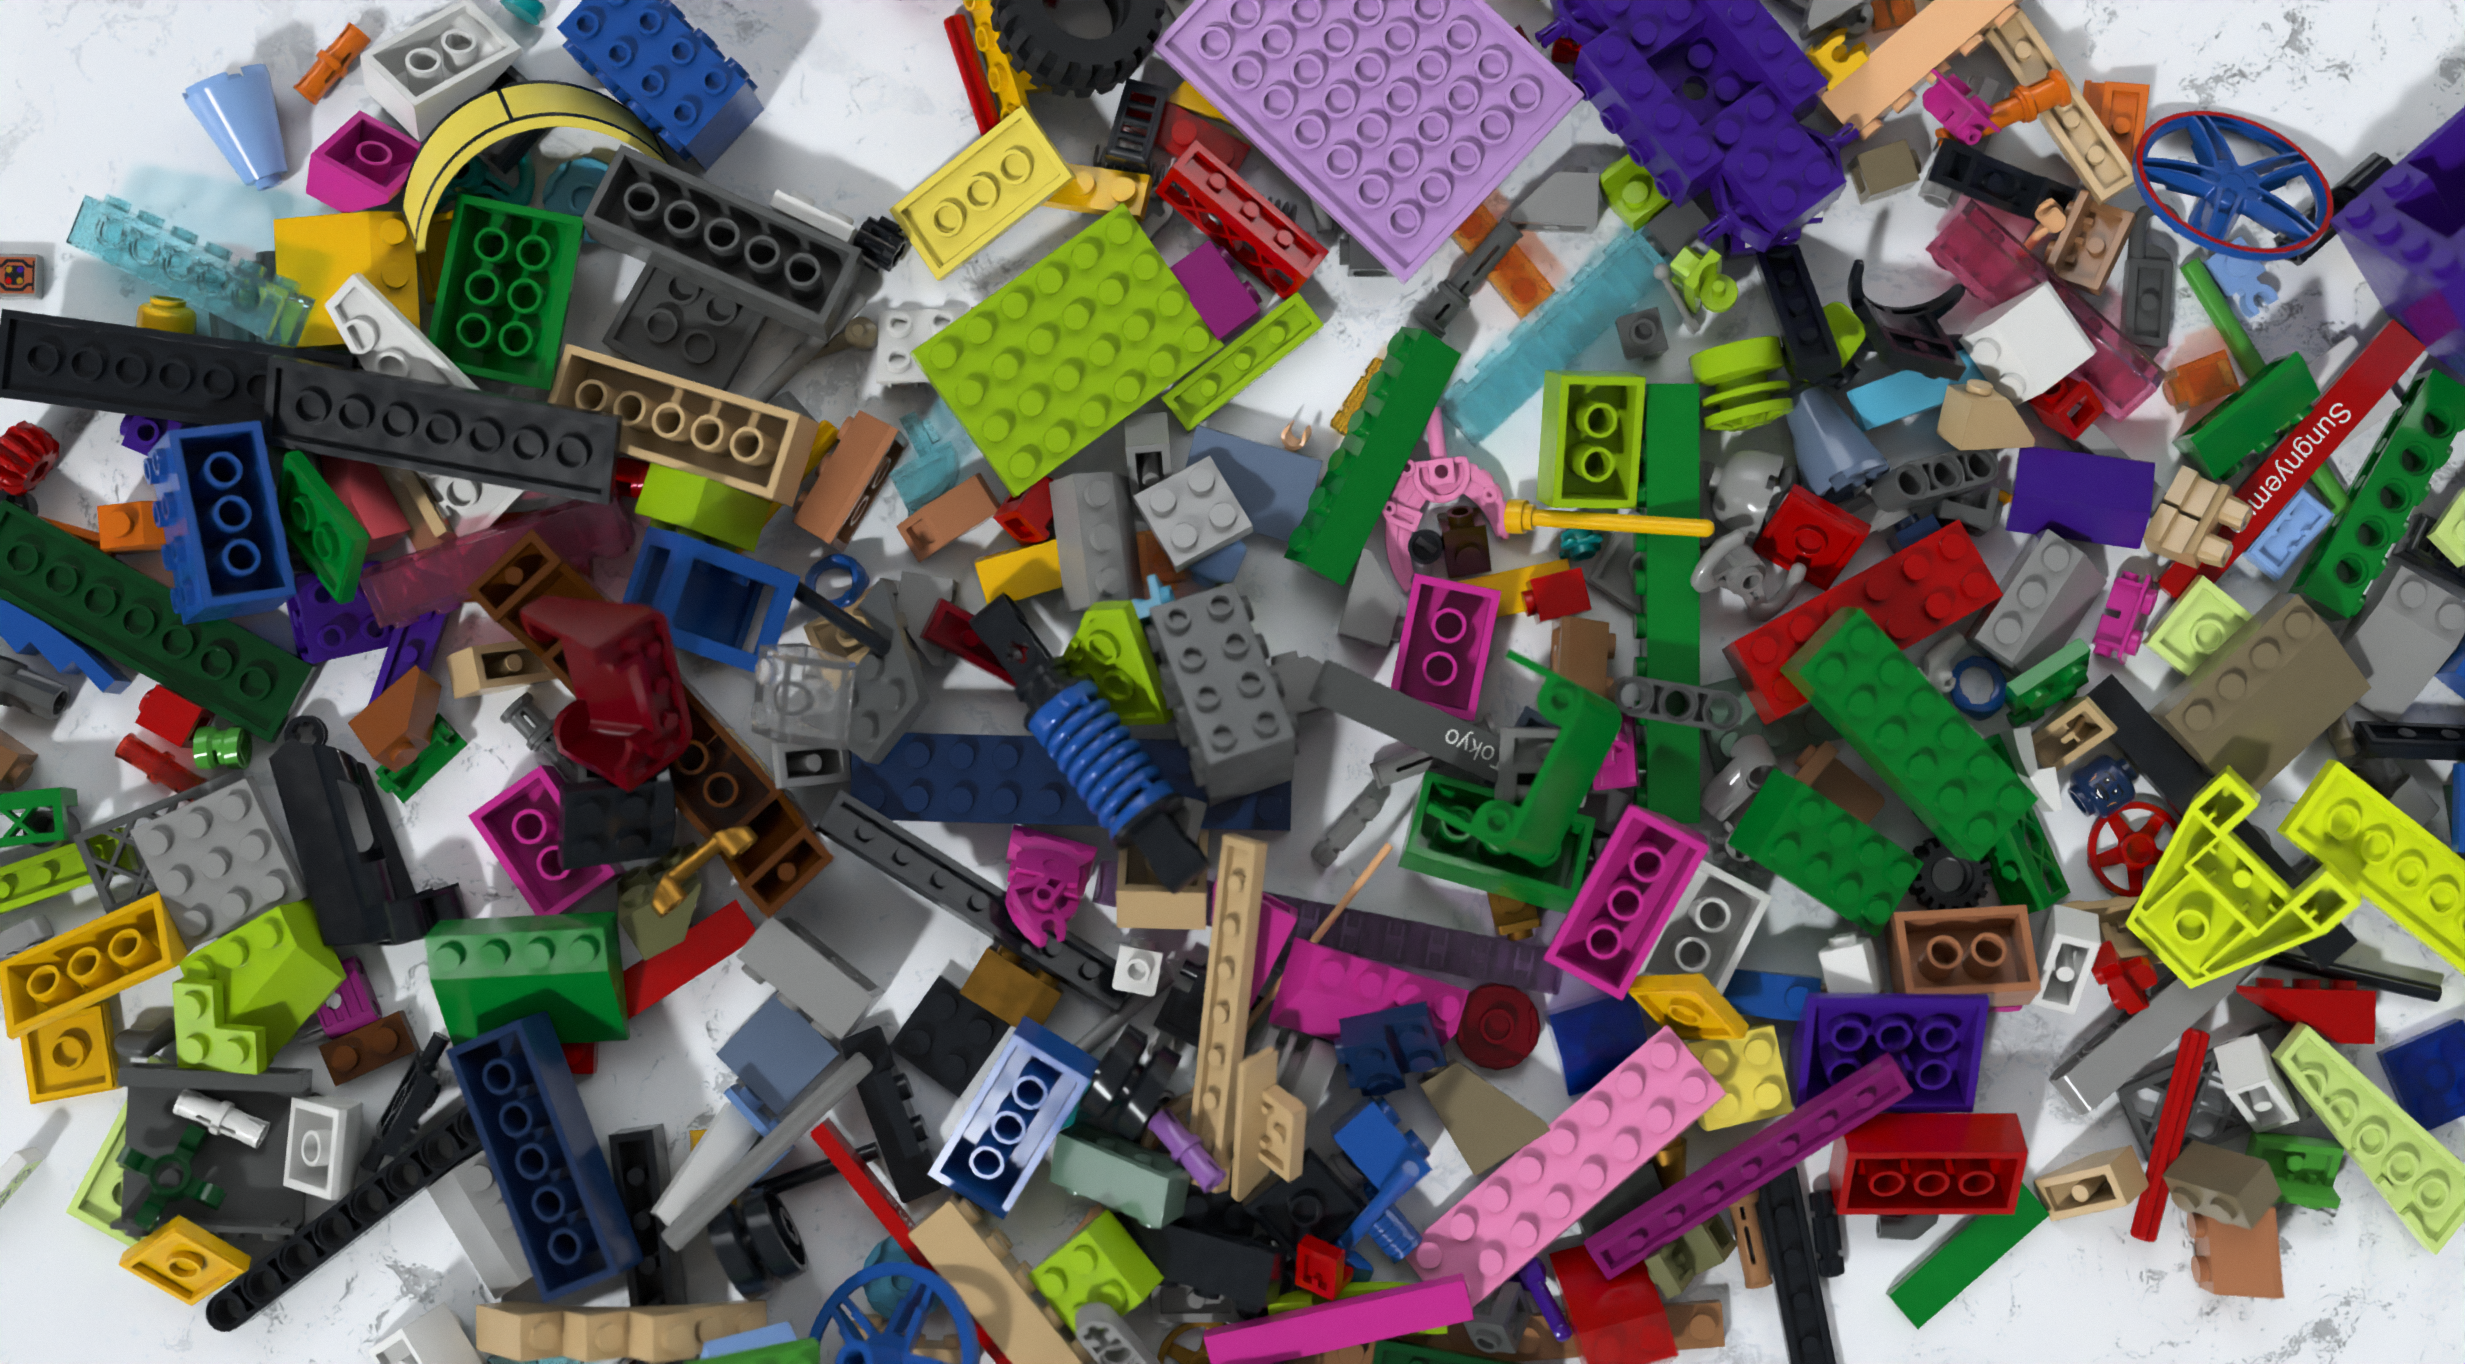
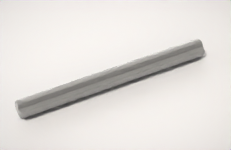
M855 1053L662 1233L663 1240L673 1250H680L865 1078L873 1069L871 1062L862 1053Z

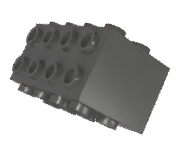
M1231 582L1149 608L1150 625L1144 627V632L1163 683L1161 684V689L1165 696L1167 710H1173L1176 719L1174 729L1181 748H1187L1191 759L1188 764L1192 779L1196 787L1201 786L1208 806L1210 807L1293 780L1294 756L1299 755L1296 737L1300 736V728L1292 710L1286 712L1281 698L1285 697V692L1278 672L1270 673L1265 661L1269 659L1268 647L1262 633L1256 635L1250 623L1254 621V613L1246 595L1240 597L1235 583Z

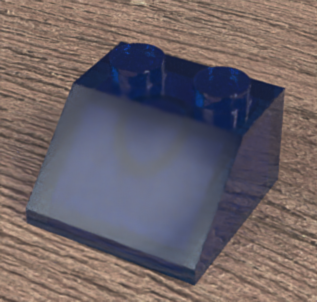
M1628 991L1622 1001L1608 993H1604L1543 1012L1568 1096L1592 1089L1648 1041L1637 1001Z

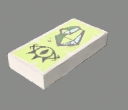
M37 1147L15 1151L0 1167V1209L47 1157Z

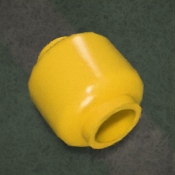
M153 295L150 296L149 302L141 304L137 309L136 327L196 335L197 314L193 309L187 307L185 299Z

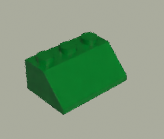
M2298 351L2276 357L2172 443L2192 467L2199 472L2202 478L2209 481L2220 478L2222 482H2225L2244 467L2240 460L2253 449L2259 454L2278 440L2279 436L2275 431L2289 421L2292 425H2295L2308 416L2315 409L2311 402L2319 397L2321 393L2304 358Z

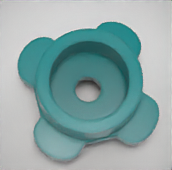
M1569 529L1563 532L1560 536L1562 542L1560 546L1563 551L1559 552L1560 559L1571 558L1573 562L1591 559L1596 555V552L1601 550L1602 534H1595V530Z

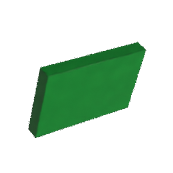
M300 450L288 452L284 457L277 488L278 508L287 540L339 604L354 601L370 536Z

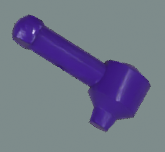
M1535 1257L1512 1276L1508 1282L1520 1283L1523 1290L1530 1291L1557 1341H1567L1573 1333L1545 1283L1547 1282L1546 1267L1540 1258Z

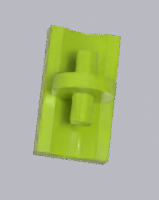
M1686 245L1671 262L1670 270L1675 273L1672 282L1679 291L1684 293L1685 305L1691 313L1697 315L1701 310V303L1707 310L1714 313L1728 311L1735 305L1738 299L1736 282L1731 277L1722 274V256L1713 249H1710L1703 257Z

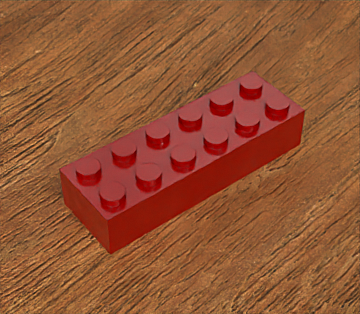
M1960 519L1735 640L1723 648L1722 652L1765 726L1809 702L1779 669L1840 607L1861 608L1900 651H1903L2003 596V593Z

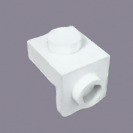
M1131 937L1130 944H1120L1112 983L1114 989L1147 996L1155 995L1164 956L1163 950L1156 949L1157 941Z

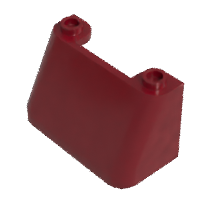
M553 596L541 597L520 610L524 629L530 637L539 642H546L555 637L561 639L576 700L562 709L555 718L553 733L559 753L630 792L686 751L693 735L692 724L668 621L663 613L643 604Z

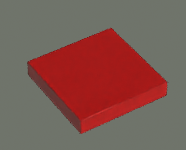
M1794 483L1754 540L1751 548L1756 554L1787 571H1790L1793 564L1797 562L1803 563L1807 568L1804 580L1826 592L1869 535L1872 525Z

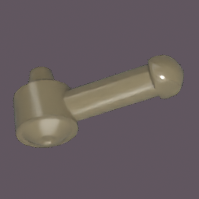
M855 317L846 325L845 332L836 334L810 361L851 347L862 352L871 351L878 344V326L869 318ZM799 344L798 346L794 347L792 353H793L801 344Z

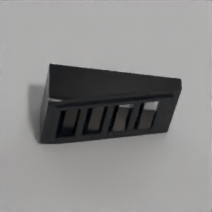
M1129 78L1126 79L1105 152L1106 163L1148 173L1169 88ZM1133 92L1157 98L1155 106L1131 100ZM1132 109L1152 114L1151 120L1128 116V110ZM1125 124L1146 129V136L1123 131ZM1125 140L1143 145L1142 151L1119 146L1120 141Z
M2424 513L2410 515L2408 519L2410 522L2409 528L2398 541L2392 554L2465 589V575L2460 573L2463 566L2457 568L2453 565V567L2447 565L2449 559L2443 553H2441L2439 559L2433 557L2437 547L2431 541H2429L2425 551L2420 549L2426 533H2429L2437 519Z

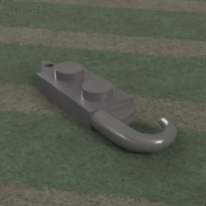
M2163 203L2167 208H2169L2175 215L2179 217L2176 210H2174L2170 205ZM2147 204L2135 212L2137 220L2128 238L2127 260L2124 263L2119 346L2125 347L2139 375L2145 373L2160 350L2168 347L2173 261L2170 254L2157 245L2146 243L2148 221L2153 216H2156ZM2140 358L2144 360V365L2140 363Z

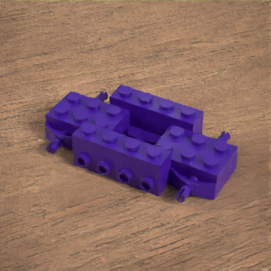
M1550 0L1555 18L1553 22L1535 33L1537 42H1541L1540 46L1546 49L1554 41L1564 36L1566 39L1572 38L1583 46L1580 48L1571 77L1572 83L1585 94L1582 99L1590 101L1599 111L1604 127L1612 134L1617 133L1627 145V152L1632 161L1639 167L1644 166L1651 174L1658 192L1665 199H1671L1678 208H1681L1710 187L1711 197L1718 215L1716 219L1698 230L1700 239L1705 238L1704 244L1707 246L1711 245L1712 242L1727 232L1728 235L1733 233L1753 248L1765 253L1839 199L1847 182L1843 172L1840 150L1853 140L1859 138V131L1857 128L1852 130L1854 124L1848 122L1831 136H1826L1799 123L1814 112L1829 82L1759 0ZM1689 83L1697 84L1703 88L1705 97L1699 100L1689 99L1684 94L1682 87Z

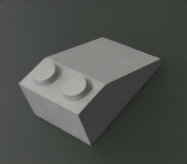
M2402 565L2384 569L2381 575L2373 580L2365 594L2366 601L2363 607L2352 617L2339 639L2342 647L2372 687L2354 704L2385 722H2397L2457 648L2465 634V602Z

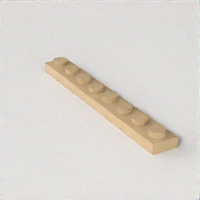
M1236 833L1222 835L1189 1128L1191 1135L1197 1134L1203 1140L1202 1147L1220 1168L1224 1169L1227 1173L1225 1179L1212 1190L1214 1193L1224 1192L1229 1188L1235 1133L1238 1066L1244 1057L1268 847L1266 842ZM1190 1175L1189 1182L1201 1187L1197 1183V1181Z

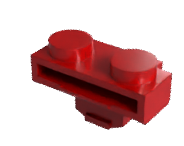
M2108 940L2101 943L2091 969L2098 984L2103 985L2106 983L2108 985L2109 996L2117 1010L2125 1008L2130 1015L2148 1008L2150 1004L2145 989L2156 985L2158 979L2152 963L2148 958L2142 956L2124 962L2115 950L2112 941Z

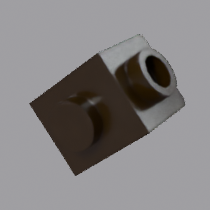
M1456 506L1449 509L1446 513L1438 514L1437 521L1442 535L1446 572L1449 579L1492 571L1487 529L1480 509L1478 507Z

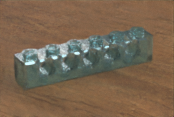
M106 193L104 200L85 194L66 243L268 341L296 348L316 300L299 292L301 283L279 274H275L274 279L265 275L267 267L241 257L238 263L231 259L233 251L218 244L207 241L205 246L197 243L199 235L175 225L169 230L163 227L166 221L164 218L139 209L138 214L130 211L132 203L108 193Z

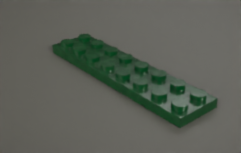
M3 499L0 504V598L239 727H243V729L269 743L277 741L316 672L317 666L304 662L295 654L228 618L183 625L181 614H175L172 608L170 598L171 587L12 501Z

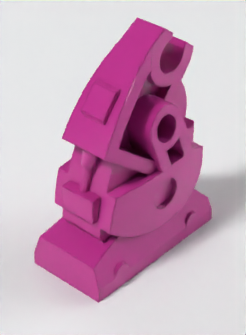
M1014 824L1006 857V863L1010 864L1007 882L1010 885L1008 886L1005 899L1008 913L1018 929L1038 948L1046 946L1048 934L1043 930L1053 931L1057 936V942L1064 941L1067 931L1066 922L1075 916L1078 906L1084 898L1086 885L1093 873L1098 847Z

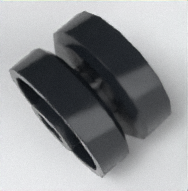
M1128 1024L1114 1047L1110 1046L1098 1064L1090 1081L1091 1085L1078 1108L1099 1119L1107 1114L1116 1099L1122 1101L1112 1119V1129L1132 1140L1161 1097L1182 1055L1162 1044L1153 1050L1144 1065L1141 1064L1139 1060L1148 1045V1035L1133 1025Z
M766 1184L742 1197V1209L729 1203L707 1224L710 1240L726 1275L742 1297L749 1301L769 1292L773 1288L774 1276L784 1282H788L809 1269L805 1247L791 1215L780 1197Z

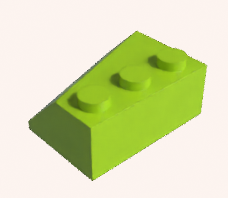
M310 898L273 908L185 957L179 964L185 978L222 980L225 1023L265 1027L267 1067L275 1061L273 1057L280 1049L288 1045L298 1034L297 1030L308 1017L316 1014L347 978L333 946H324Z

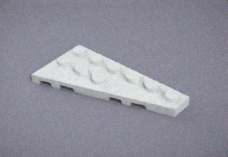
M360 272L352 274L325 304L351 354H356L364 370L480 390ZM417 471L420 478L427 481L438 503L435 505L443 519H448L458 537L456 542L463 554L468 552L526 492V490Z

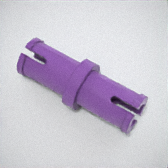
M1170 1108L1162 1109L1152 1117L1148 1123V1128L1172 1153L1170 1156L1171 1160L1178 1166L1183 1165L1205 1193L1215 1189L1225 1179L1227 1173L1224 1169L1220 1168L1202 1147L1203 1140L1197 1134L1191 1135Z

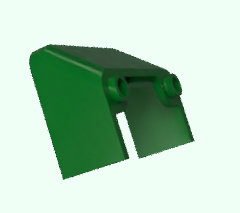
M1509 649L1505 658L1546 678L1538 693L1537 705L1545 719L1561 727L1553 746L1520 808L1504 800H1489L1478 808L1471 820L1431 799L1426 812L1490 845L1532 862H1542L1551 858L1557 851L1621 728L1622 716L1618 707L1610 700Z

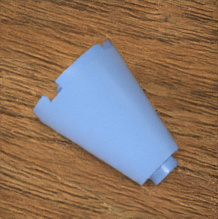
M265 64L240 67L244 76L240 73L228 75L226 71L186 88V93H182L186 105L246 186L255 185L258 191H263L283 183L281 176L287 173L288 169L270 73Z

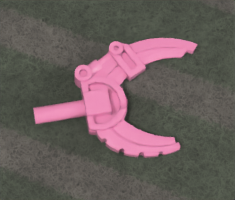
M1441 406L1434 408L1426 423L1430 460L1413 462V460L1408 459L1381 512L1386 520L1385 548L1387 558L1398 584L1405 593L1412 588L1410 579L1414 574L1411 556L1408 551V543L1411 533L1417 531L1423 515L1419 511L1426 500L1432 503H1447L1456 500L1464 494L1482 510L1493 529L1495 537L1501 536V540L1509 539L1510 534L1505 531L1504 512L1507 502L1502 499L1504 494L1499 484H1494V477L1484 468L1480 470L1478 465L1469 463L1466 456L1447 458Z

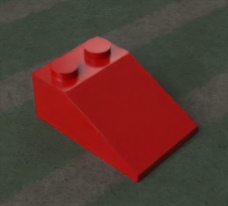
M1585 1244L1548 1255L1581 1364H1667L1673 1362L1679 1356L1665 1309L1649 1276L1648 1267L1644 1259L1608 1280L1589 1254Z

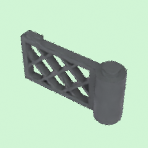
M242 769L222 775L72 835L106 914L159 891L154 880L148 877L149 870L146 863L141 874L118 865L127 843L137 847L133 837H130L131 833L129 831L134 828L137 819L146 817L154 820L161 816L155 813L168 807L167 814L176 810L178 804L192 797L196 801L245 779L246 777ZM126 824L123 833L113 830L114 828ZM103 833L120 840L111 862L95 855L89 838ZM100 866L107 868L105 876ZM115 872L137 880L131 897L116 903L109 887ZM144 884L154 887L151 890L141 893Z
M2274 1021L2253 1027L2240 1034L2239 1037L2257 1034L2272 1054L2287 1035L2281 1022ZM2213 1048L2208 1049L2206 1052L2204 1064L2207 1063L2204 1072L2201 1071L2200 1076L2202 1077L2196 1090L2180 1154L2189 1145V1143L2183 1145L2186 1137L2215 1146L2253 1130L2247 1120L2243 1121L2230 1115L2234 1103L2229 1097L2225 1102L2222 1112L2200 1104L2209 1080L2223 1085L2221 1078L2212 1075L2217 1063ZM2174 1064L2125 1083L2116 1090V1094L2147 1164L2152 1150L2150 1141L2156 1126L2159 1124ZM2277 1065L2300 1118L2299 1121L2289 1123V1125L2312 1117V1107ZM2166 1080L2163 1088L2154 1085ZM2144 1088L2161 1093L2151 1117L2135 1110L2129 1094ZM2198 1108L2219 1116L2213 1134L2203 1138L2189 1132ZM2140 1119L2149 1122L2146 1131L2144 1130ZM2228 1120L2237 1123L2228 1128H2225Z

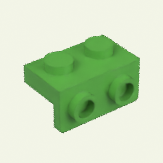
M2251 1131L2245 1155L2268 1162L2282 1193L2273 1205L2280 1202L2299 1204L2309 1209H2320L2321 1207L2339 1208L2341 1199L2334 1190L2333 1185L2344 1148L2338 1140Z

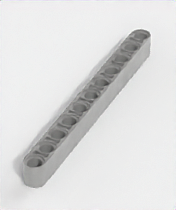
M2409 773L2393 780L2379 792V794L2422 827L2440 810L2435 801ZM2306 854L2291 868L2304 881L2321 865ZM2272 956L2191 989L2171 970L2156 985L2146 991L2150 1004L2148 1008L2130 1015L2124 1010L2051 1074L2049 1081L2078 1115L2088 1113L2101 1104L2235 989L2236 985L2242 983Z

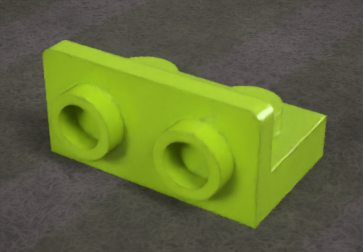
M1629 154L1619 161L1609 164L1599 176V187L1603 201L1634 232L1638 231L1673 203L1671 199H1665L1658 192L1651 174L1644 166L1639 167L1636 165Z

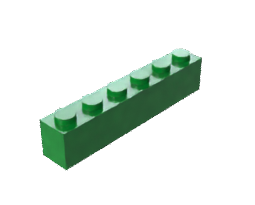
M1401 326L1399 331L1389 341L1387 355L1379 371L1371 377L1367 386L1368 392L1359 410L1351 416L1347 426L1348 431L1340 447L1331 455L1326 475L1320 486L1311 494L1308 501V510L1301 524L1290 535L1289 547L1284 558L1322 580L1344 586L1462 354L1423 329Z

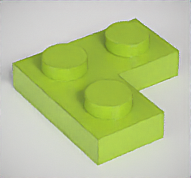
M182 977L172 982L178 1068L255 1075L268 1069L265 1027L225 1023L222 980Z

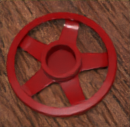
M2131 801L2105 819L2098 818L2092 826L2087 842V864L2097 880L2116 895L2126 897L2140 896L2143 891L2144 867L2150 864L2157 865L2164 852L2157 849L2154 839L2165 822L2175 832L2178 824L2174 818L2162 808L2142 801ZM2129 809H2144L2155 814L2139 831L2135 832L2118 813ZM2108 822L2119 841L2118 846L2096 855L2099 833L2105 823ZM2125 864L2128 873L2129 890L2112 883L2102 872L2101 867Z

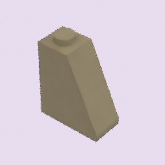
M1454 1058L1447 1062L1446 1066L1422 1072L1424 1077L1417 1080L1474 1176H1477L1550 1131L1548 1125L1541 1117Z

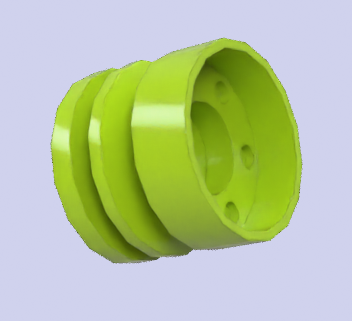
M1764 336L1731 342L1698 352L1688 358L1693 383H1699L1700 388L1715 387L1716 390L1715 394L1699 402V410L1720 409V412L1702 419L1704 431L1725 430L1736 432L1769 424L1778 417L1795 410L1794 402L1791 398L1772 400V396L1790 389L1788 381H1768L1767 378L1768 374L1785 366L1780 339L1777 336Z

